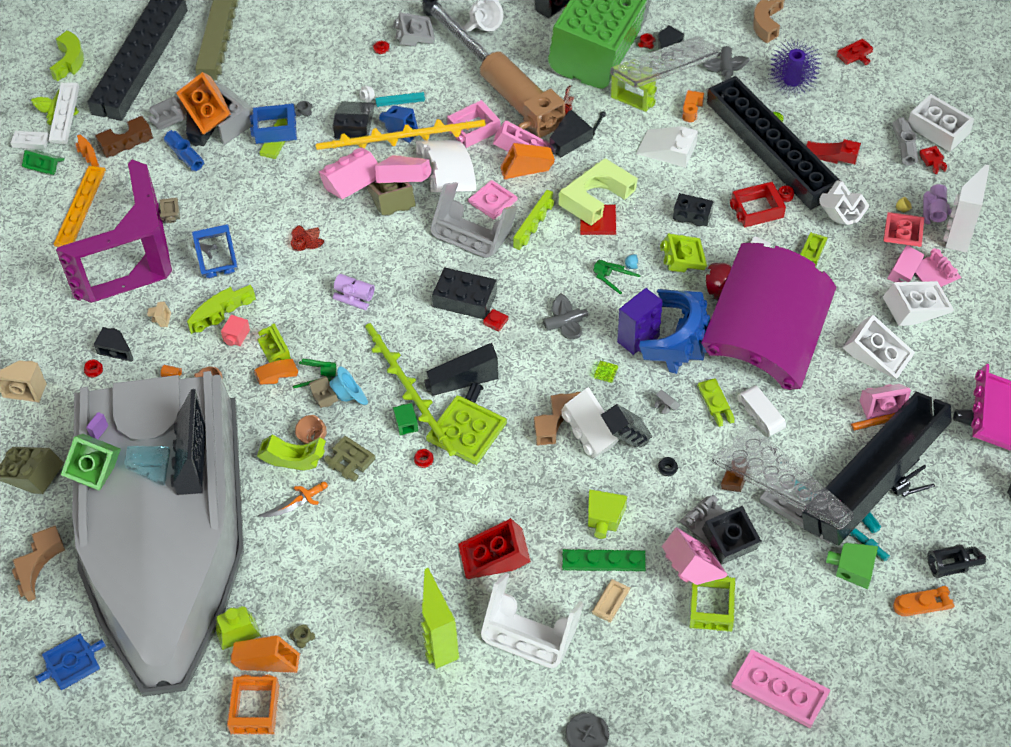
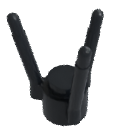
M918 458V460L908 469V471L920 460V458ZM922 465L906 477L903 475L891 490L895 491L896 496L902 495L906 497L909 494L935 487V484L909 490V487H911L909 480L926 468V465Z

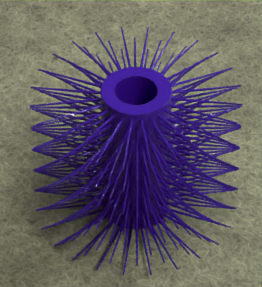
M795 41L791 51L786 47L789 53L786 50L782 52L781 59L780 55L772 54L778 56L771 59L776 63L770 64L776 68L769 69L776 71L769 74L776 76L774 77L776 78L775 80H778L776 82L784 81L781 84L785 83V85H788L787 87L790 86V89L792 87V91L795 86L796 88L797 86L800 87V85L807 88L804 84L811 86L807 83L809 80L812 83H816L811 79H819L813 75L820 73L814 71L815 69H811V66L821 69L815 66L817 64H811L812 61L818 59L808 61V58H812V56L805 53V48L798 49V42L795 49Z

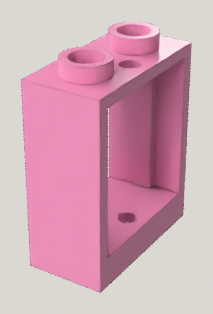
M482 100L447 116L448 124L462 123L480 117L482 120L485 119L486 126L480 127L468 134L461 130L460 136L456 137V140L460 141L466 148L496 134L500 128V119Z

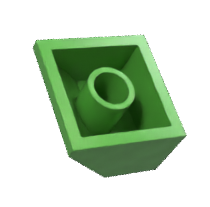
M86 434L74 436L61 475L94 489L101 490L115 467L121 448Z

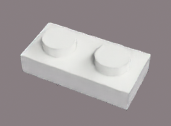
M15 131L11 140L12 148L45 150L49 141L48 132Z

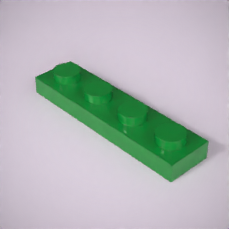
M563 549L562 570L646 571L645 550Z

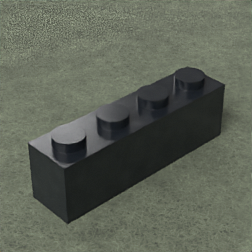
M619 404L614 405L601 414L611 434L634 447L645 446L649 443V439L653 437L641 417Z

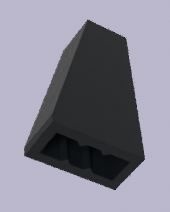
M493 344L484 345L426 371L427 379L424 380L426 390H430L432 396L470 387V382L481 384L499 379L498 357Z

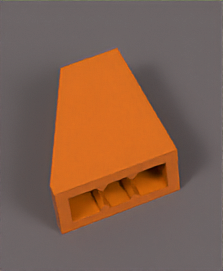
M513 143L500 168L505 180L549 171L555 162V157L550 147Z
M275 635L234 642L231 663L240 670L297 673L300 653L281 637Z

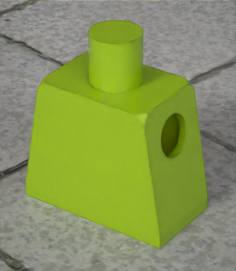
M589 489L588 527L595 528L594 536L596 538L605 539L608 530L617 531L627 507L628 496Z
M246 606L237 609L229 608L225 613L216 617V633L222 650L232 647L234 642L251 640L261 636L255 618Z

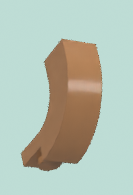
M761 0L755 7L753 28L757 36L765 43H769L779 36L780 25L772 20L770 16L783 9L784 0Z

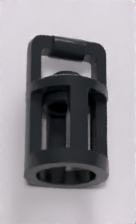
M957 544L951 547L929 550L927 560L933 577L938 579L943 576L967 573L969 567L985 564L986 556L977 547L964 548L963 545ZM969 554H973L975 559H971ZM954 558V563L943 565L942 560Z

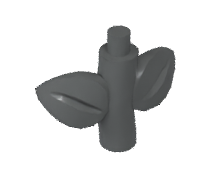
M724 46L721 48L720 58L709 59L703 62V66L712 72L722 71V75L727 80L733 76L734 71L742 69L750 61V58L745 56L732 57V48Z
M561 293L555 298L551 306L554 316L543 318V324L547 331L560 328L561 334L565 338L577 339L582 335V328L577 322L582 321L583 317L588 316L587 309L580 310L579 308L572 310L571 302Z

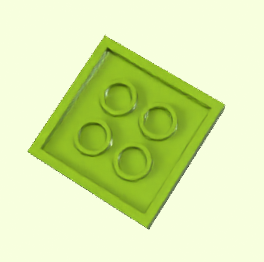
M456 395L437 423L438 425L448 427L445 435L448 436V440L456 450L455 455L477 466L507 424V418ZM431 429L426 436V441L445 450Z

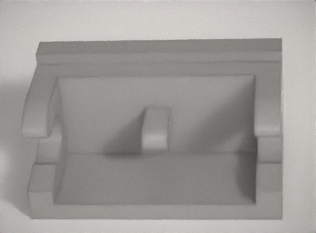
M173 96L151 106L149 111L155 116V119L153 116L148 118L158 130H162L184 120L187 109L176 96Z

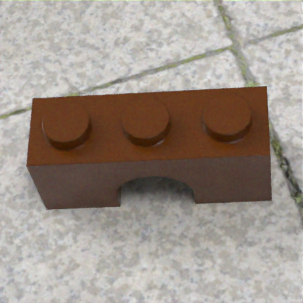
M142 115L127 121L129 130L124 134H115L110 128L95 135L98 146L106 158L116 156L124 150H130L136 145L147 143L150 139H153L151 128Z

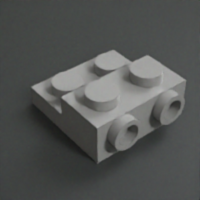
M399 12L397 19L394 20L393 27L397 29L396 39L400 41V44L415 47L417 42L433 44L435 38L430 17Z

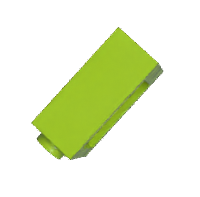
M620 64L612 73L611 98L647 112L656 103V78ZM625 83L644 90L643 96L626 90Z
M726 576L725 578L698 585L692 582L689 628L732 632L734 625L735 578ZM698 586L729 589L728 615L696 612Z

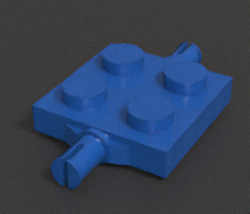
M79 633L41 654L46 662L47 670L35 675L39 684L51 677L57 682L62 691L100 669L95 658V652L106 647L102 639L90 645L84 640L82 634Z

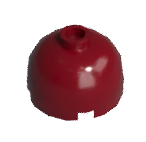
M722 262L709 265L708 269L711 270L710 274H706V287L709 295L714 296L712 299H719L732 265Z

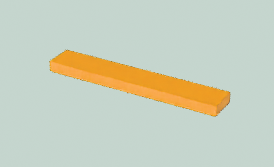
M88 166L54 241L55 247L75 242L105 174V168Z

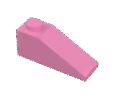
M506 120L497 130L493 142L494 145L506 151L510 150L513 143L542 147L550 146L549 142Z

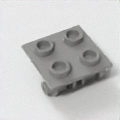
M715 495L706 496L679 521L709 547L711 546L702 528L707 520L726 512L717 505L718 498Z

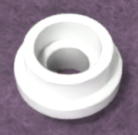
M362 86L360 98L365 102H371L375 96L373 88Z

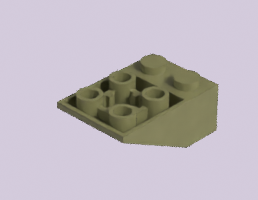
M12 447L6 452L5 458L0 463V481L33 494H44L64 462L50 448Z

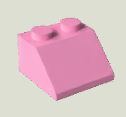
M888 384L884 387L862 390L860 403L866 418L871 419L897 412L908 401L911 390L902 384Z

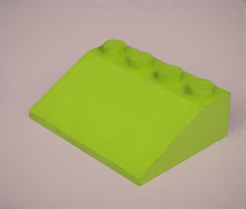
M429 567L425 568L422 602L423 621L420 624L425 641L423 642L426 650L424 652L429 664L433 663L435 668L438 669L459 659L456 621Z

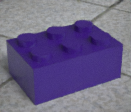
M644 288L619 308L617 342L633 355L638 351L641 352L639 347L640 341L657 340L660 336L663 300L647 288Z

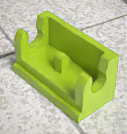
M275 323L258 332L259 336L262 337L257 340L269 363L291 359L289 349Z

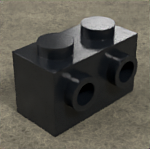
M679 193L673 210V219L681 223L688 222L699 227H708L714 201Z

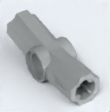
M898 118L892 123V127L899 142L898 147L901 153V160L905 165H913L918 161L915 142L917 136L915 132L911 131L907 120Z

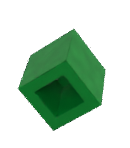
M412 403L393 407L399 436L418 432V422Z

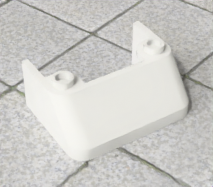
M505 573L494 583L481 631L482 639L489 645L545 667H557L563 660L575 634L584 602L579 601L570 612L569 618L561 617L556 621L554 628L548 627L516 614V599L504 593L509 574Z

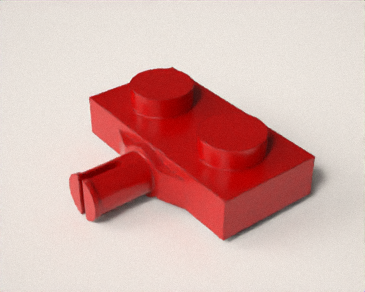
M862 38L838 50L836 56L846 65L860 60L867 66L871 60L866 56L873 53L874 47Z

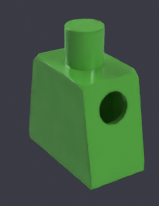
M844 543L841 554L828 551L826 563L838 566L836 577L868 589L878 547Z

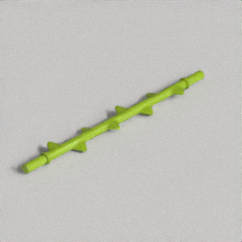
M371 323L366 324V330L372 337V341L376 343L371 351L384 355L390 365L386 370L387 373L396 374L407 390L402 396L403 400L414 401L422 413L418 420L427 422L449 456H454L456 450L448 440V436L445 435L448 427L438 425L428 410L432 400L420 398L412 386L416 379L407 377L397 363L401 354L399 352H390Z

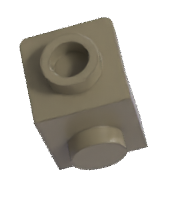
M178 198L160 199L161 220L165 221V223H175L177 219H180Z
M326 376L309 383L313 398L320 408L329 407L338 401L337 395L330 387Z

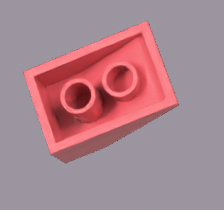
M888 212L883 241L921 247L924 217Z

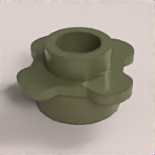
M302 624L290 633V638L297 642L299 648H304L309 641L315 639V633L310 632L306 624Z

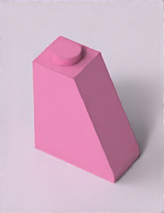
M392 155L375 165L376 183L422 182L430 177L431 174L429 159Z

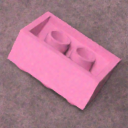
M357 148L353 153L339 158L333 164L325 166L324 169L319 171L324 188L340 199H344L376 181L375 165L378 162L371 152L364 148Z
M677 527L662 545L666 553L665 557L672 562L671 566L679 572L678 576L687 583L691 581L698 585L727 576L726 571L707 545Z

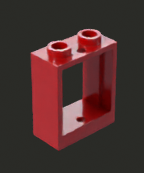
M773 182L732 191L730 206L732 210L735 209L737 220L742 223L744 228L781 219L785 216L786 206ZM766 197L771 206L770 209L747 214L742 203Z

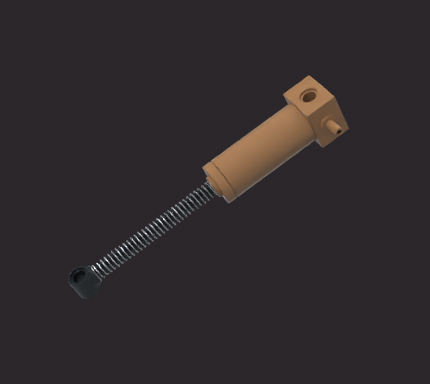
M422 0L423 13L426 16H434L482 63L480 66L481 76L523 116V122L518 124V127L526 128L531 134L539 138L555 131L565 117V101L551 88L543 92L502 52L497 51L489 55V52L469 33H466L467 31L464 28L462 29V26H459L460 24L442 8L438 0Z

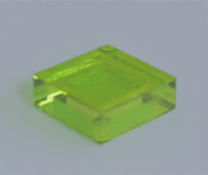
M600 360L594 378L613 383L618 365Z

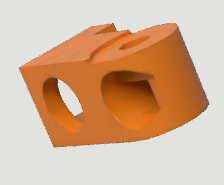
M687 91L682 115L684 121H696L698 106L702 107L704 102L703 92Z

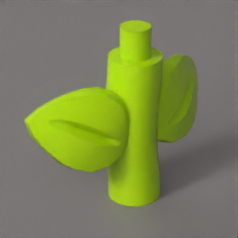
M57 90L53 99L47 97L31 99V102L39 111L47 113L46 117L49 125H52L59 90ZM75 107L73 116L79 113L77 107Z

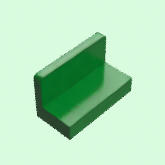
M25 150L22 167L54 175L57 163L64 162L65 158L38 150Z

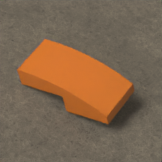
M77 135L78 142L75 143L77 152H81L83 158L86 157L87 163L99 167L91 144L82 135Z
M285 359L254 369V374L259 385L277 384L280 377H297L298 369L293 359Z

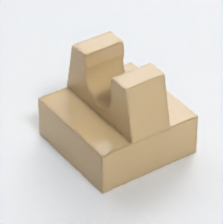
M157 302L156 307L148 309L147 315L149 317L153 316L152 322H158L160 327H168L171 311L165 302Z

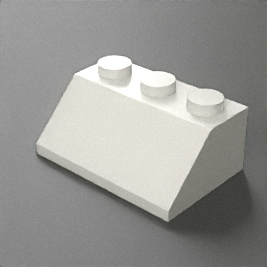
M589 387L567 402L562 408V417L567 423H570L573 428V434L577 439L581 440L583 449L588 456L591 455L594 459L613 448L618 442L619 438L611 434L602 419L601 414L605 411Z

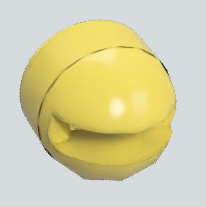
M906 197L899 199L896 203V209L902 213L912 209L911 203Z

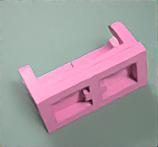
M906 245L887 279L893 282H910L924 254Z

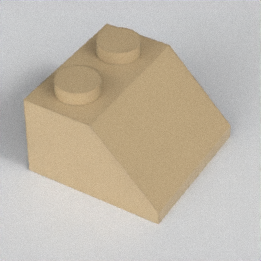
M19 360L0 370V393L3 398L32 402L40 401L47 383L38 363Z

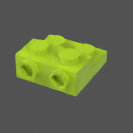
M668 233L664 240L661 241L660 250L664 251L665 254L663 263L668 266L669 271L685 273L688 268L706 269L707 262L700 238Z

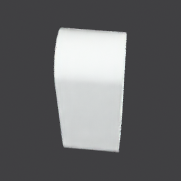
M756 385L738 393L737 399L739 403L742 402L747 413L753 416L760 429H764L768 434L766 435L767 437L786 428V422L782 415Z

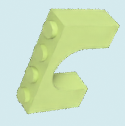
M605 158L596 163L590 170L585 171L582 176L574 179L567 187L562 188L559 192L558 205L589 225H593L603 216L604 203L586 191L592 188H604L625 200L636 190L638 178Z

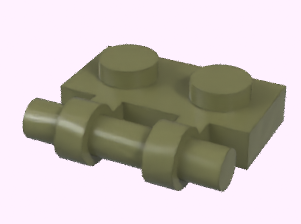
M344 436L332 448L333 453L336 455L333 458L326 455L324 462L332 470L336 469L342 473L344 478H349L355 482L359 475L354 471L358 469L364 472L376 458L373 453L349 437ZM342 460H345L349 464L347 466H344L340 462Z

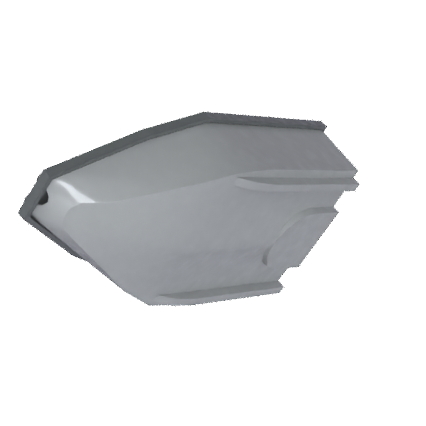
M211 371L203 372V377L179 379V376L175 375L113 383V388L89 391L88 387H80V392L74 393V436L80 434L90 436L86 426L96 413L99 412L104 414L108 427L98 440L121 448L115 467L101 490L73 480L72 516L75 545L78 553V572L100 627L142 696L187 691L216 631V617L223 614L227 608L244 554L235 397H229L221 376H212ZM196 389L206 428L203 493L177 495L175 487L171 486V475L174 474L172 457H175L173 440L176 439L174 423L177 422L178 413L190 390Z

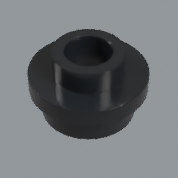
M665 457L658 463V471L664 476H672L678 470L677 462L671 457Z

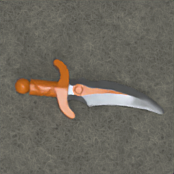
M323 481L309 490L302 486H295L294 490L301 492L300 495L290 497L276 508L258 516L272 517L293 511L298 506H303L306 501L312 505H318L319 502L314 501L311 497L326 489L328 483Z

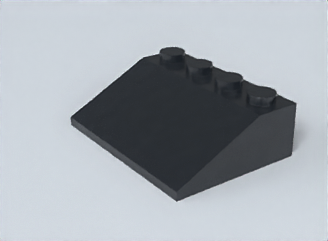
M191 389L178 413L177 422L174 423L176 439L173 440L175 457H172L174 474L171 475V486L175 487L177 495L203 493L205 419L196 389Z

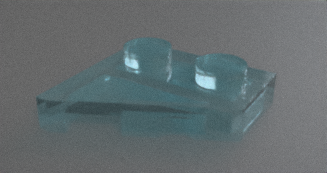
M127 446L125 467L160 485H165L170 448L163 446Z

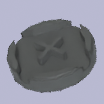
M580 713L574 716L565 730L566 741L569 747H606L610 737L609 727L605 720L595 716L593 713Z

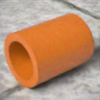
M164 364L161 369V377L181 376L182 369Z

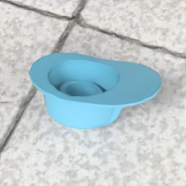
M339 367L337 370L338 375L329 383L337 398L346 402L355 399L357 402L367 405L368 400L352 375L344 367Z

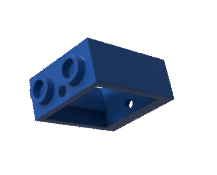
M294 103L253 107V115H250L253 127H250L251 137H255L256 144L297 140ZM288 118L287 126L259 128V121Z
M228 224L192 232L202 276H206L208 279L217 277V273L224 272V275L235 273L238 265ZM226 235L232 264L206 270L199 240Z

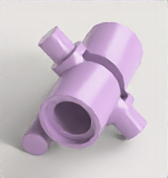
M936 184L930 188V191L925 192L923 196L924 224H930V219L934 222L945 221L947 215H950L952 210L950 205L947 204V188L944 185Z
M339 274L335 279L334 289L344 294L335 292L333 299L367 310L369 304L360 300L369 302L373 297L375 286Z

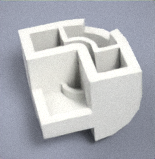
M837 180L828 194L822 193L820 197V204L834 222L850 225L857 223L869 208V204L863 195L850 193L843 181Z

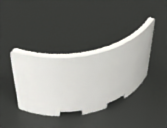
M416 141L417 158L429 159L431 174L429 181L431 192H441L443 184L451 182L459 183L457 191L476 190L472 161L467 149L460 141Z

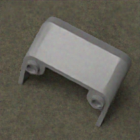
M215 82L231 113L229 115L230 118L218 125L222 144L225 145L253 126L250 121V115H253V107L225 85Z
M458 182L443 184L431 224L432 235L485 258L493 256L509 235L518 207L503 208L500 220L496 221L492 230L462 218L464 207L460 202L454 200Z

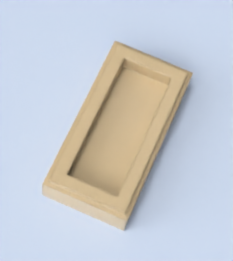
M611 579L594 607L592 614L611 623L629 593L630 587Z

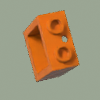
M241 675L240 677H233L227 724L230 734L275 733L279 695L277 677L272 675H263L262 677ZM241 690L271 691L269 717H238Z

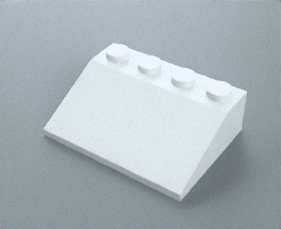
M985 165L962 187L960 194H956L954 200L956 207H952L950 217L953 219L948 220L946 229L949 231H945L943 241L946 242L945 248L962 252L968 251L983 203L989 165Z

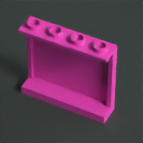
M986 363L975 374L976 388L974 390L975 403L972 409L974 412V419L971 424L973 428L972 437L1011 451V381L989 373V364Z

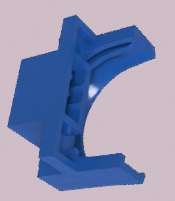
M658 289L659 298L663 300L662 307L682 309L684 317L679 318L675 333L662 339L640 341L639 347L644 360L666 361L669 372L677 374L682 363H688L689 360L703 361L707 353L701 343L710 322V315H707L706 312L707 301L704 300L702 292Z

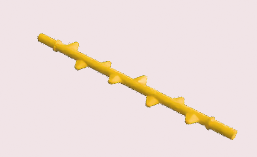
M436 119L434 127L412 129L409 125H405L403 131L381 134L377 128H373L371 136L349 138L346 134H342L340 140L316 143V149H336V147L350 145L366 148L367 143L388 140L392 146H396L399 138L421 136L424 140H428L430 134L449 131L455 137H459L461 130L484 127L486 123L484 119L444 125L440 119Z

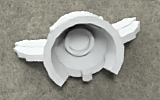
M478 0L472 4L470 21L462 29L464 28L468 32L476 27L489 32L499 28L503 20V9L499 0Z

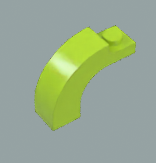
M66 30L56 38L59 50L65 53L61 60L50 67L52 77L57 82L65 78L69 72L75 75L84 62V53L80 40L69 30Z
M272 434L262 440L256 457L278 467L302 471L316 468L318 460L323 456L326 440L319 437L306 445H295L285 442Z

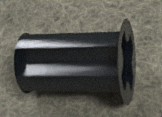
M470 382V388L465 399L476 403L480 391L484 388L479 383Z

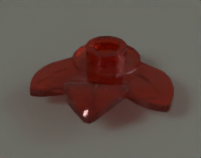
M569 85L565 90V116L569 110H573L572 102L574 97H569L572 85Z
M300 225L295 227L292 231L293 238L290 243L292 249L303 251L305 249L321 247L324 244V240L319 238V228L304 230Z

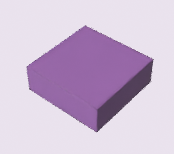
M98 412L86 428L91 437L99 439L107 429L108 423L104 414Z

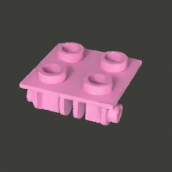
M936 248L930 251L931 256L921 260L915 271V274L922 282L937 281L940 287L961 278L957 268H954L948 258L943 257L941 250Z

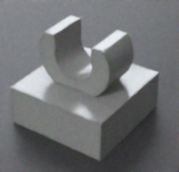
M662 389L657 393L656 396L661 400L656 401L654 406L659 408L661 405H665V408L662 410L663 414H668L670 407L674 410L680 407V404Z

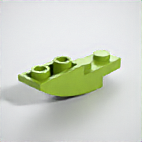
M251 284L236 291L229 287L205 301L187 320L190 333H199L206 327L218 325L222 320H225L224 313L233 312L236 308L242 305H249L256 300Z

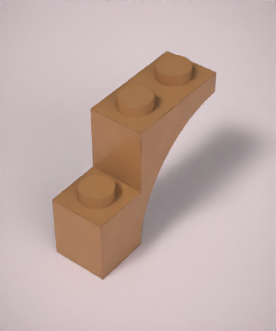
M581 392L551 395L552 415L534 416L537 446L556 444L557 431L564 421L561 410L567 402Z
M56 525L32 534L34 542L31 543L33 552L13 560L15 568L12 569L15 579L20 581V585H17L21 597H26L28 602L36 599L35 584L43 566L51 558L65 551Z

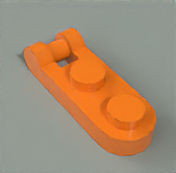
M941 586L933 590L897 596L893 609L898 615L912 616L953 609L955 605L949 597L950 591L948 587ZM940 597L942 602L937 603L935 598Z

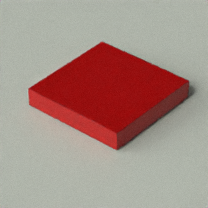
M604 205L603 216L593 225H589L580 219V235H616V205Z

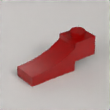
M844 139L843 142L837 143L808 141L806 146L821 161L838 164V161L855 165L861 143Z

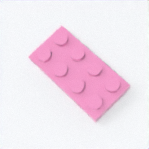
M752 649L731 685L732 688L810 729L830 693V689Z

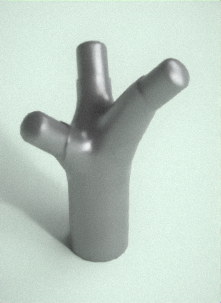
M200 243L201 250L208 255L209 259H212L210 251L218 249L216 244L207 245Z

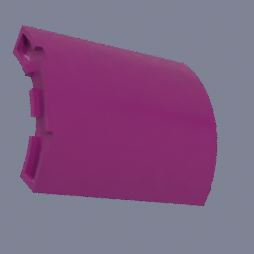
M741 243L701 343L709 356H726L748 362L772 376L783 389H801L837 288L835 283L826 272L818 270L814 262L796 252L779 246L774 248L765 247L764 243Z

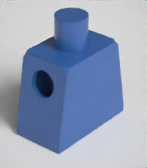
M394 105L379 116V120L385 123L388 133L403 131L405 125H409L412 129H418L412 108ZM416 136L400 139L410 143Z

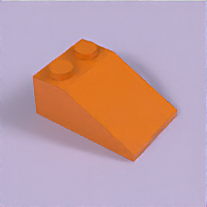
M203 72L176 92L204 135L231 115L219 88L211 76Z

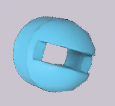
M637 254L627 256L625 259L626 267L638 269Z

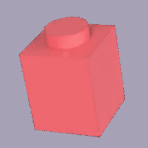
M231 315L221 330L223 341L229 346H241L250 331L249 322L247 319Z

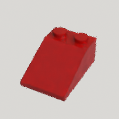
M511 518L458 544L465 577L468 580L514 571L531 562L523 528Z

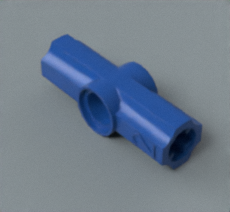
M170 130L166 133L164 141L177 154L178 159L183 161L192 171L200 170L204 165V160L191 147L190 142L183 139L177 131Z

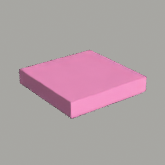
M491 180L468 199V203L494 220L503 212V208L510 207L518 200V197Z

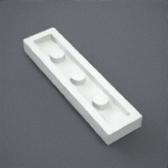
M61 83L49 135V142L51 144H67L79 91L78 83Z

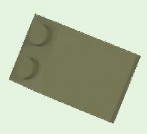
M374 181L366 186L377 210L382 215H392L396 211H407L411 207L416 206L413 188L408 182L376 183Z

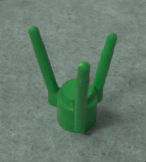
M602 259L597 260L593 269L594 273L597 274L596 278L602 280L619 294H622V292L605 278V276L611 274L612 270L641 277L640 274L624 270L625 266L606 262Z
M304 358L299 361L301 365L321 367V375L326 376L329 382L331 377H336V362ZM314 380L293 385V388L308 386Z

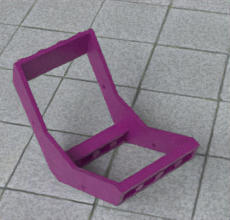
M133 159L128 163L135 204L114 230L69 243L56 249L72 296L76 300H85L93 303L167 279L171 274L172 266L163 221L160 218L161 211L147 164ZM141 239L145 255L129 275L96 286H90L81 261L82 257Z

